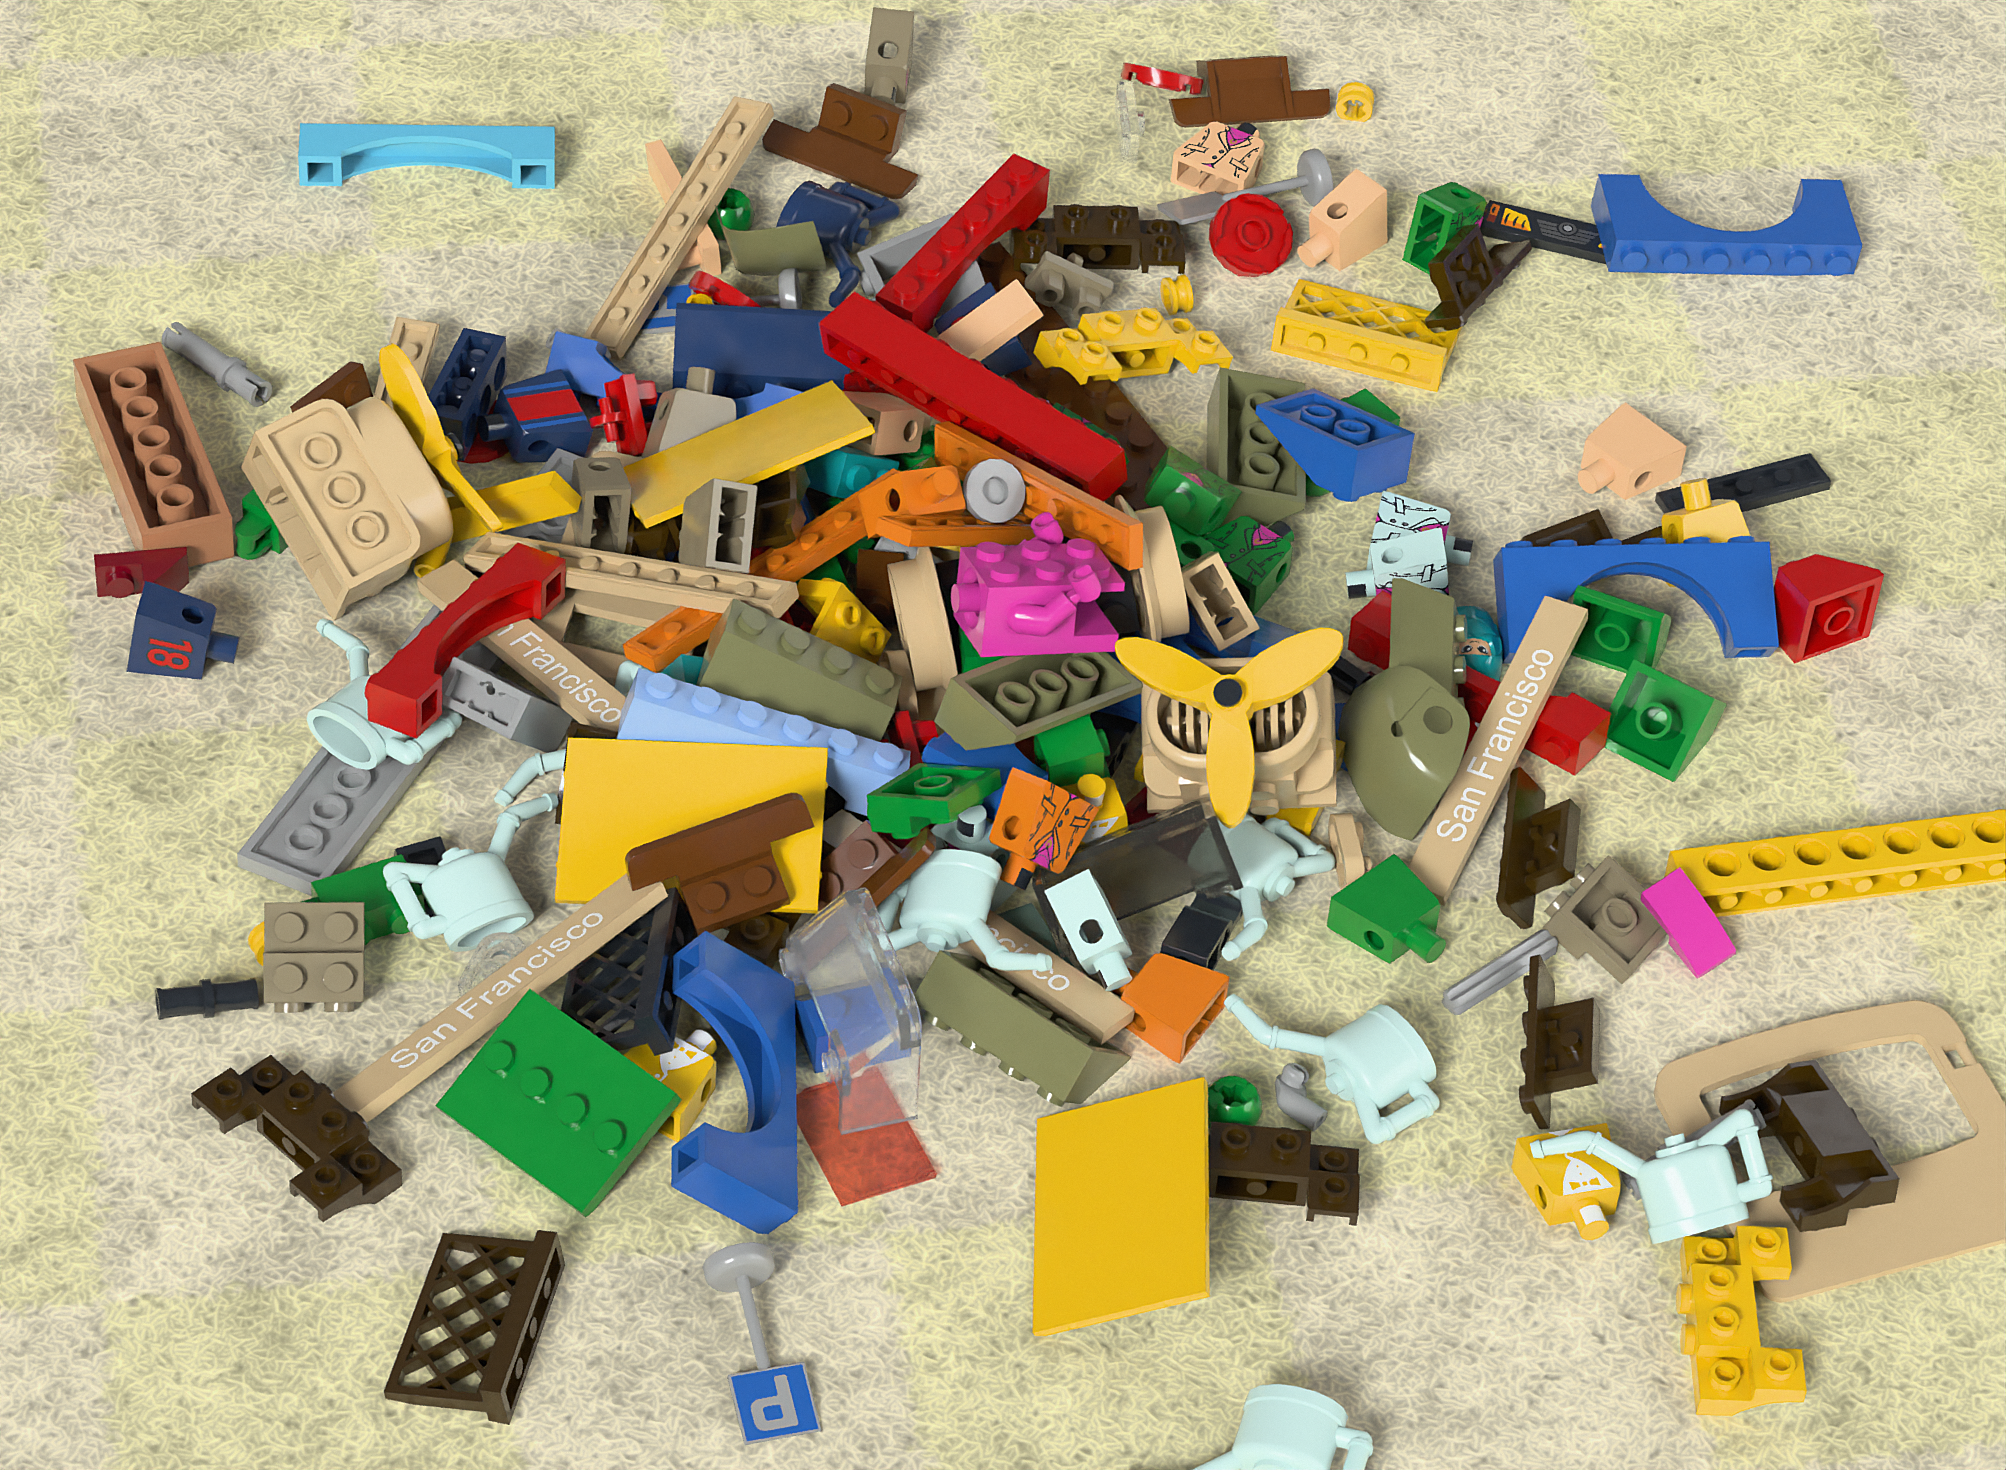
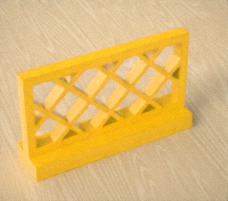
M1299 279L1285 308L1280 307L1276 315L1271 351L1438 392L1443 371L1462 327L1455 330L1433 333L1426 327L1424 321L1432 311ZM1303 294L1320 297L1322 300L1310 303ZM1356 306L1363 308V311L1351 313L1346 307ZM1334 312L1337 316L1325 318L1322 313ZM1397 316L1404 318L1405 321L1392 323L1387 317ZM1374 322L1378 326L1366 328L1363 324ZM1416 332L1419 337L1408 338L1405 334Z

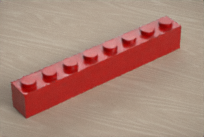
M854 291L819 322L823 350L826 355L941 423L950 421L1102 502L1128 480L1125 452L1115 440L1104 438L1087 428L1081 420L1068 417L1053 408L1045 399L1036 398L1020 389L1011 379L1002 378L991 372L974 358L969 359L952 349L944 340L935 339L921 331L910 320H903L887 311L879 302L875 300L870 301Z

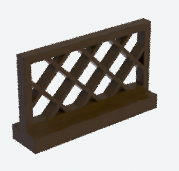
M537 1230L534 1241L442 1233L384 1389L385 1399L412 1405L486 1412L489 1421L510 1425L565 1267L557 1232ZM452 1249L473 1253L477 1257V1259L455 1271L447 1263ZM508 1257L524 1258L523 1264L505 1275H502L495 1266V1264ZM487 1270L494 1281L471 1293L463 1282ZM455 1287L463 1298L438 1310L433 1303L434 1296ZM504 1292L510 1299L508 1305L488 1315L480 1304ZM472 1309L480 1320L456 1333L449 1324V1321ZM441 1327L448 1338L424 1351L418 1343L420 1335ZM490 1332L495 1338L494 1345L474 1356L466 1344ZM458 1349L466 1361L441 1373L434 1362ZM423 1367H426L433 1376V1379L419 1387L402 1386L406 1375ZM474 1372L481 1379L477 1393L455 1391L451 1386Z

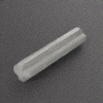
M1539 930L1444 990L1442 1004L1454 1015L1464 1013L1529 971L1530 956L1540 954L1543 961L1555 955L1557 952L1556 946L1558 945L1556 937L1551 936L1548 930Z

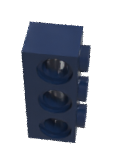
M463 328L428 395L430 402L437 412L444 436L453 433L462 446L464 457L458 459L460 461L465 460L479 433V417L489 413L507 378L506 336Z

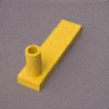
M556 471L476 490L502 523L503 528L499 531L576 513L582 499ZM456 496L446 498L453 519V534L448 542L417 557L414 573L419 578L444 565L451 543L483 536L487 532H491Z

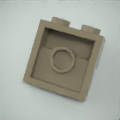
M1608 855L1596 869L1588 863L1569 884L1576 891L1569 896L1563 890L1544 911L1551 918L1542 928L1548 930L1551 936L1556 937L1558 943L1577 960L1587 952L1618 982L1623 984L1667 933L1640 900L1641 893L1646 889Z
M364 902L264 903V1003H274V1012L277 1013L304 1012V1003H324V1012H354V1002L365 1001Z

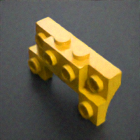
M1147 307L1134 310L1082 314L1078 328L1041 331L1033 352L1045 369L1053 367L1063 368L1073 375L1080 385L1086 384L1089 376L1094 381L1111 379L1113 382L1118 381L1119 378L1168 374L1173 358L1183 363L1192 374L1198 372L1200 365L1217 363L1219 367L1229 369L1233 358L1213 330L1197 331L1188 318L1165 320L1157 308Z
M1737 1225L1734 1238L1683 1237L1680 1248L1683 1283H1679L1677 1286L1676 1309L1678 1314H1686L1687 1324H1682L1680 1349L1682 1355H1690L1696 1415L1733 1416L1741 1411L1761 1405L1804 1402L1807 1388L1802 1349L1761 1347L1753 1284L1754 1281L1789 1280L1792 1264L1787 1228Z

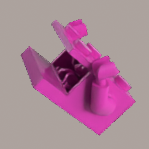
M1044 512L1033 519L1031 528L1035 537L1029 541L1024 539L1018 545L1003 546L995 542H982L977 547L960 548L957 584H954L951 590L953 616L980 657L1115 651V643L1118 640L1119 634L1094 600L1100 596L1101 592L1124 591L1125 582L1096 543L1086 539H1071L1067 544H1061L1063 531L1050 512Z

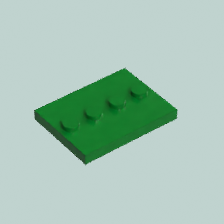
M529 988L435 1106L586 1218L598 1207L682 1099L673 1090Z

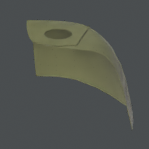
M715 205L736 271L738 270L740 273L747 275L775 276L780 275L781 271L787 268L796 267L798 273L827 269L814 221L753 231L730 230L722 224Z
M1411 666L1388 668L1357 687L1342 708L1338 729L1340 741L1345 742L1344 762L1352 784L1366 812L1388 833L1410 841L1414 839L1455 776L1464 754L1470 727L1469 715L1463 705L1437 681L1422 670ZM1440 707L1450 714L1452 727L1448 732L1437 734L1426 727L1423 718L1429 708ZM1396 721L1402 727L1401 732H1403V735L1400 737H1395L1391 731V726Z

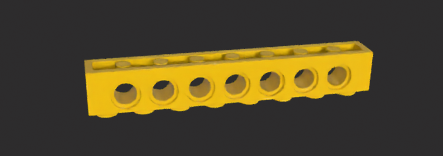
M2006 809L1672 850L1669 853L1664 877L1680 867L1716 917L2006 881Z

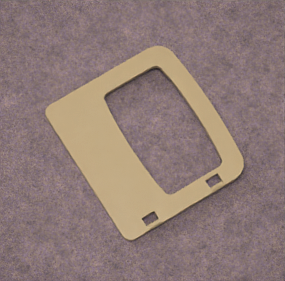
M1910 1000L1827 1015L1756 1033L1699 1051L1666 1064L1658 1073L1653 1093L1657 1107L1673 1136L1684 1133V1137L1712 1122L1700 1100V1096L1761 1073L1785 1067L1788 1063L1808 1061L1878 1045L1913 1041L1921 1044L1926 1049L1975 1132V1137L1954 1146L1891 1166L1900 1178L1895 1203L1849 1209L1846 1226L1799 1232L1779 1202L1781 1191H1773L1765 1198L1747 1202L1746 1205L1750 1218L1723 1226L1729 1238H1734L1737 1225L1784 1227L1788 1231L1792 1264L1789 1280L1755 1281L1760 1292L1769 1300L1779 1303L1790 1302L2006 1243V1105L1983 1066L1976 1061L1967 1046V1040L1956 1021L1947 1011L1932 1003ZM1956 1050L1965 1067L1954 1069L1945 1053ZM1730 1154L1738 1184L1746 1182Z

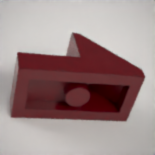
M187 547L94 554L97 597L112 596L124 598L131 594H141L145 581L177 592L189 584Z

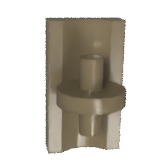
M1046 251L1036 269L1025 278V288L1034 291L1036 301L1048 307L1057 306L1058 303L1072 308L1074 318L1080 321L1082 314L1098 313L1100 311L1101 305L1113 291L1114 281L1083 268V257L1072 253L1065 260Z

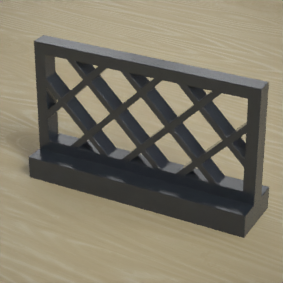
M676 887L666 889L668 894L666 899L568 972L561 1011L617 1051L648 1044L654 1056L673 1051L682 998L673 993V955L693 941L695 930L686 904ZM651 926L640 938L636 939L633 937L641 929ZM623 945L628 947L613 961L608 959ZM642 955L646 956L645 960L632 971L627 969ZM598 967L603 969L588 983L583 982ZM617 977L622 979L607 993L602 992ZM636 987L640 988L639 992L628 1002H621ZM590 1000L597 1001L581 1016L577 1014ZM611 1009L616 1011L600 1026L595 1024ZM630 1019L634 1021L633 1029L615 1033Z

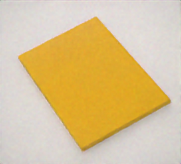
M829 381L623 467L631 486L630 507L645 528H649L682 514L686 497L711 479L715 478L752 485L874 434L875 430L867 417L860 412L844 392L833 381Z
M568 738L566 768L563 773L565 780L558 861L556 862L555 903H588L627 873L625 856L635 847L787 793H798L803 797L815 827L770 843L774 860L790 899L789 905L770 912L818 914L819 888L822 878L821 856L825 792L828 788L826 781L828 748ZM676 876L661 881L665 890L676 887L683 899Z
M1205 1077L1037 1118L1032 1333L1036 1336H1048L1210 1297L1208 1082Z

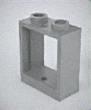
M948 214L858 252L857 254L863 268L859 282L865 296L873 293L876 296L885 286L883 281L893 277L953 214ZM976 259L949 293L935 319L941 317L985 285Z
M453 657L442 680L443 705L511 740L546 753L557 751L573 718L557 704L496 673Z

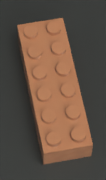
M161 342L73 359L76 399L135 551L187 547L188 567L234 557L232 516Z

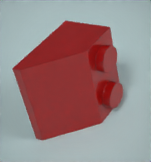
M1814 554L1797 561H1790L1778 567L1774 585L1778 643L1781 649L1794 663H1798L1869 637L1884 574L1876 568L1819 554Z

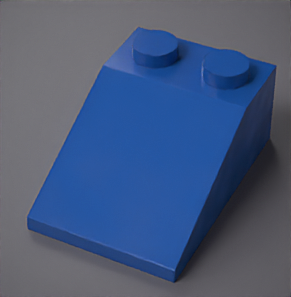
M1314 388L1256 405V415L1317 486L1333 492V496L1336 499L1354 502L1359 500V497L1375 492L1381 493L1387 491V488L1407 482L1415 433Z

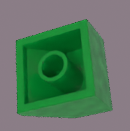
M1578 585L1574 593L1573 604L1588 609V620L1570 655L1626 674L1634 659L1656 668L1667 644L1672 617L1657 610Z
M1634 659L1608 710L1611 716L1604 748L1675 782L1710 740L1727 704Z

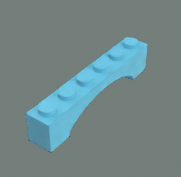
M300 123L298 151L300 186H342L343 180L375 170L402 166L431 165L464 168L491 174L512 182V188L555 189V127Z

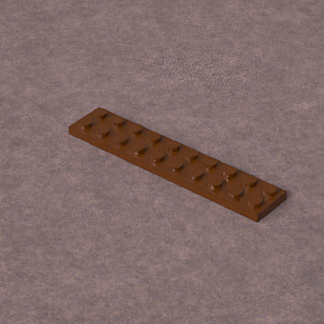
M1000 241L990 244L976 258L985 285L991 282L998 293L1017 279L1044 315L1019 333L1032 364L1004 376L1014 381L1020 389L1032 396L1048 400L1052 406L1057 402L1116 437L1130 461L1126 465L1128 480L1104 502L1115 508V497L1121 495L1133 511L1152 508L1144 501L1145 486L1168 449L1167 446L1111 379L1094 381L1089 376L1087 383L1080 385L1075 377L1063 368L1053 367L1045 369L1033 353L1040 332L1070 327L1053 306L1048 307L1037 302L1035 292L1025 288L1027 274L1022 268H1020V271H1014L1013 257Z

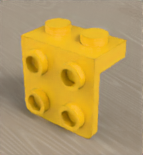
M823 578L821 581L800 579L797 585L799 594L797 599L816 618L810 634L876 664L891 636L889 631L842 582L830 578Z

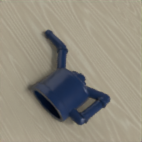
M809 180L797 187L790 196L780 214L776 227L814 221L824 257L832 259L840 273L839 278L841 281L835 291L830 293L828 300L829 305L836 308L851 294L860 281L861 271L854 265L848 254L850 252L855 254L862 246L866 247L872 237V231L869 229L896 219L901 211L900 206L890 201L888 197H879L851 186L849 182H835L827 189L821 184Z

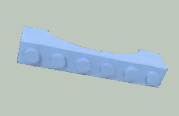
M638 668L622 707L617 735L619 740L828 748L826 776L828 785L845 799L844 809L866 816L868 805L866 795L907 771L910 765L911 751L898 748L890 743H881L855 735L845 729L829 727L799 715H790L764 707L754 701L738 699L716 692L708 687H699L673 679L663 673H654Z

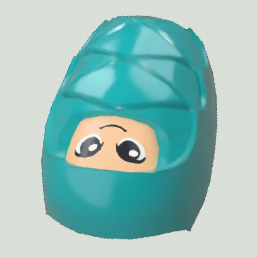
M1457 607L1458 614L1466 615L1467 642L1459 643V656H1465L1466 665L1500 681L1503 660L1501 638L1497 625L1489 613L1481 607Z

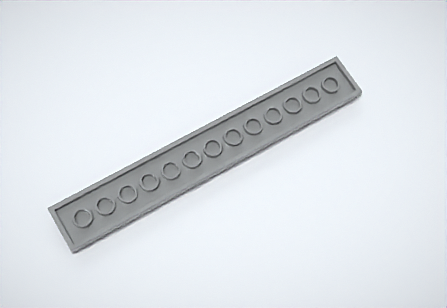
M557 448L537 475L556 471L571 486L573 462L577 458L583 457ZM570 514L495 533L560 544ZM470 571L478 579L484 574ZM433 605L399 649H403L424 626L429 625L443 611L436 605ZM534 617L528 618L532 622L534 621ZM480 641L471 645L457 657L493 673H497L505 663ZM442 704V708L453 710ZM446 738L428 751L418 763L406 765L387 755L384 761L369 770L358 769L344 763L322 746L237 853L238 867L311 896V882L342 873L348 868Z

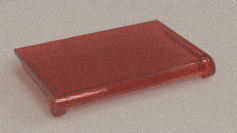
M868 1063L858 1073L805 1088L801 1093L796 1094L797 1124L841 1207L936 1177L937 1172L929 1161L876 1063Z

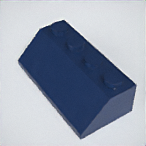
M693 303L676 304L672 389H686L688 369L690 367H702L715 371L712 395L731 399H739L763 392L766 383L805 392L833 381L840 390H843L844 377L850 373V368L826 355L823 350L819 322L832 311Z

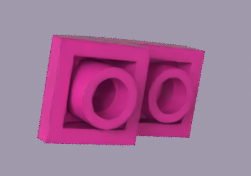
M1680 867L1641 893L1640 900L1669 935L1668 944L1697 979L1736 954V949L1719 920Z

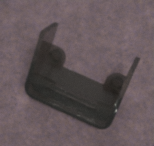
M1210 797L1192 800L1078 845L1064 871L1059 874L1037 866L1032 875L1034 892L1061 959L1070 956L1071 945L1047 898L1045 890L1089 869L1102 888L1117 921L1193 891L1195 894L1205 893L1207 899H1213L1225 895L1232 890L1236 891L1244 888L1223 830L1214 812ZM1096 938L1093 943H1097L1099 938Z

